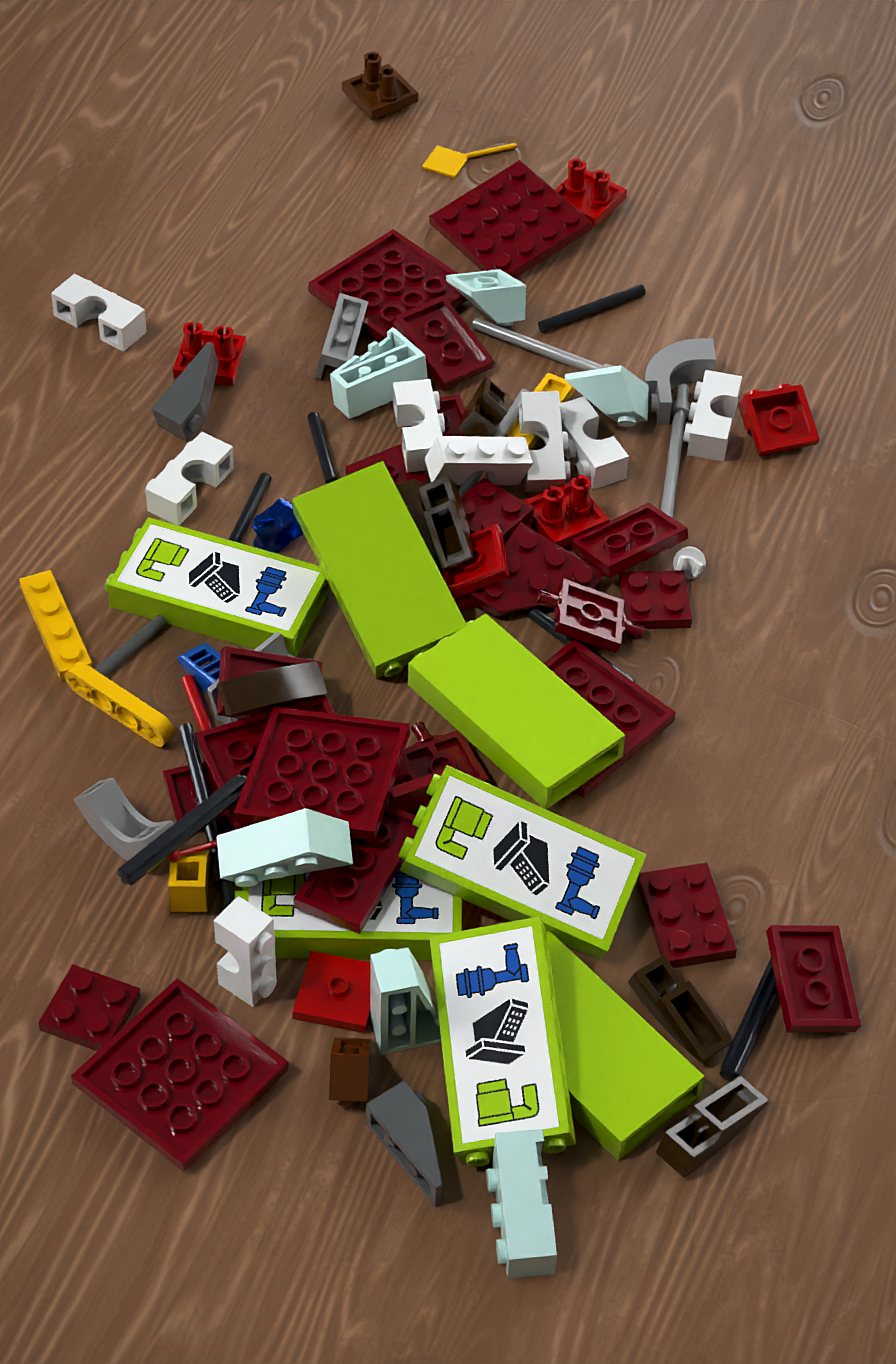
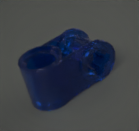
M286 498L276 500L272 506L253 519V529L256 532V538L253 542V547L277 554L294 539L304 534L293 513V503Z

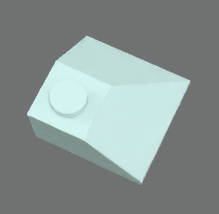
M497 269L446 275V281L484 315L494 320L497 325L511 326L514 324V321L525 320L526 285L504 271Z
M623 366L565 374V380L605 415L617 422L619 426L631 427L635 426L636 422L648 421L649 385Z

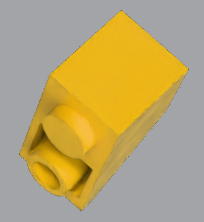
M209 850L180 857L176 863L170 862L168 890L171 912H207L210 870Z

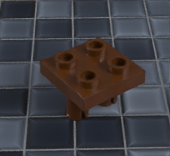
M368 52L364 55L365 69L363 74L342 82V91L371 120L418 102V92L389 64L381 66L382 58L377 52Z

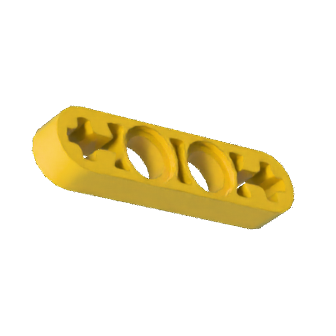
M78 662L65 673L66 682L75 693L153 745L162 747L175 735L174 726L167 717L87 664Z

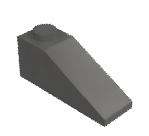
M206 343L151 408L159 427L186 442L194 433L200 431L207 417L219 360L212 343Z
M403 1080L366 1104V1124L434 1207L442 1202V1180L427 1111L428 1105L423 1095L418 1090L412 1091Z

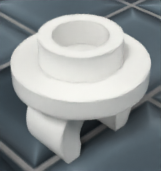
M684 547L674 556V570H684L686 579H695L705 570V556L695 547Z

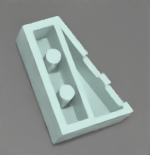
M394 327L387 331V337L380 343L374 341L368 345L369 351L360 358L355 355L330 374L333 403L349 419L393 401L394 382L428 379L426 355Z
M306 808L217 835L220 878L236 882L238 887H250L262 880L353 864L349 822Z
M409 948L398 950L386 949L380 953L370 955V1018L380 1055L441 1043L436 992Z
M542 1129L495 1133L493 1167L486 1169L488 1193L495 1192L496 1204H491L493 1228H500L502 1238L496 1240L498 1264H505L507 1279L555 1274L557 1250L552 1207L548 1202L545 1180H548L547 1166H543L541 1158L542 1142H544Z

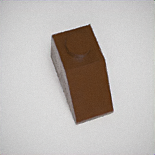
M334 1037L330 1054L329 1100H337L338 1105L347 1107L359 1106L360 1101L368 1102L372 1039Z

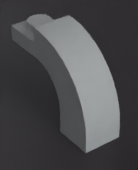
M713 338L688 339L670 344L657 352L648 363L644 382L649 385L648 403H650V411L656 412L657 425H669L672 407L671 390L687 382H703L705 370H715L716 356Z
M114 778L100 780L73 799L84 818L98 836L126 861L130 860L174 825L172 820L155 823L143 817L128 801Z

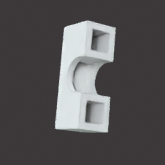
M75 273L51 293L54 316L75 327H78L86 320L98 319L100 340L123 352L147 332L145 309Z
M705 370L703 382L697 381L694 399L698 400V402L691 403L688 420L693 422L692 424L686 423L683 442H689L687 455L724 462L731 423L735 417L739 400L742 376Z
M430 379L394 382L393 408L397 427L413 426L402 428V452L406 471H426L427 466L424 458L437 436H443L442 432H445L443 413L438 414L437 410H440L439 393L432 390Z
M559 391L521 392L518 403L520 434L538 435L546 445L540 450H529L533 464L523 478L524 492H543L545 489L550 490L552 486L557 487L564 484L565 480H570V462L564 461V451L568 450L567 432H562L561 423L565 422L566 406L565 403H560Z
M583 396L565 402L566 419L565 422L561 423L562 432H567L568 450L564 451V454L574 462L579 475H585L590 478L593 490L627 479L629 456L614 436L603 440H596L599 415L589 401Z
M201 432L193 441H189L184 450L174 460H170L165 469L147 484L145 488L147 511L179 526L197 508L196 484L193 483L204 482L216 488L234 470L233 446L204 432Z
M437 436L424 458L431 482L448 475L457 485H461L468 475L477 471H486L489 481L495 485H520L533 464L525 437Z
M238 896L214 920L215 942L228 951L217 963L218 984L253 1007L262 997H268L277 984L274 919Z

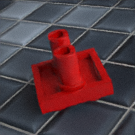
M574 158L568 162V178L554 190L590 219L594 228L626 199L627 189L611 182L608 172L596 170L592 173L586 170L587 163L585 161L581 162V159Z
M194 322L186 323L183 326L184 337L173 367V379H177L206 343L210 342L213 344L219 360L214 384L234 386L246 348V336L234 335L233 329L228 326L226 327V333H224V326H218L213 332L203 331L202 324L196 322V330L194 329Z
M579 475L577 479L574 477L570 482L557 487L552 486L550 490L545 489L543 493L523 500L524 503L534 508L533 526L542 536L562 548L570 545L572 539L609 522L610 519L589 496L591 480L585 475Z

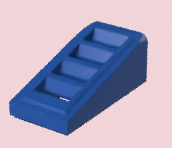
M204 642L178 656L177 661L189 675L194 676L196 683L208 695V687L218 680L214 678L219 676L220 653ZM205 655L204 657L193 662V660H195L196 658ZM208 661L211 662V663H209V664L203 666L202 668L199 667V666L203 665L204 663H206V662H208ZM214 668H216L215 671H213V672H211V673H209V674L207 673V672L213 670Z

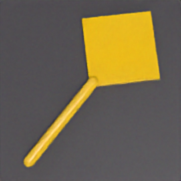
M511 143L466 154L437 145L422 165V168L455 178L469 158L515 149L517 144Z

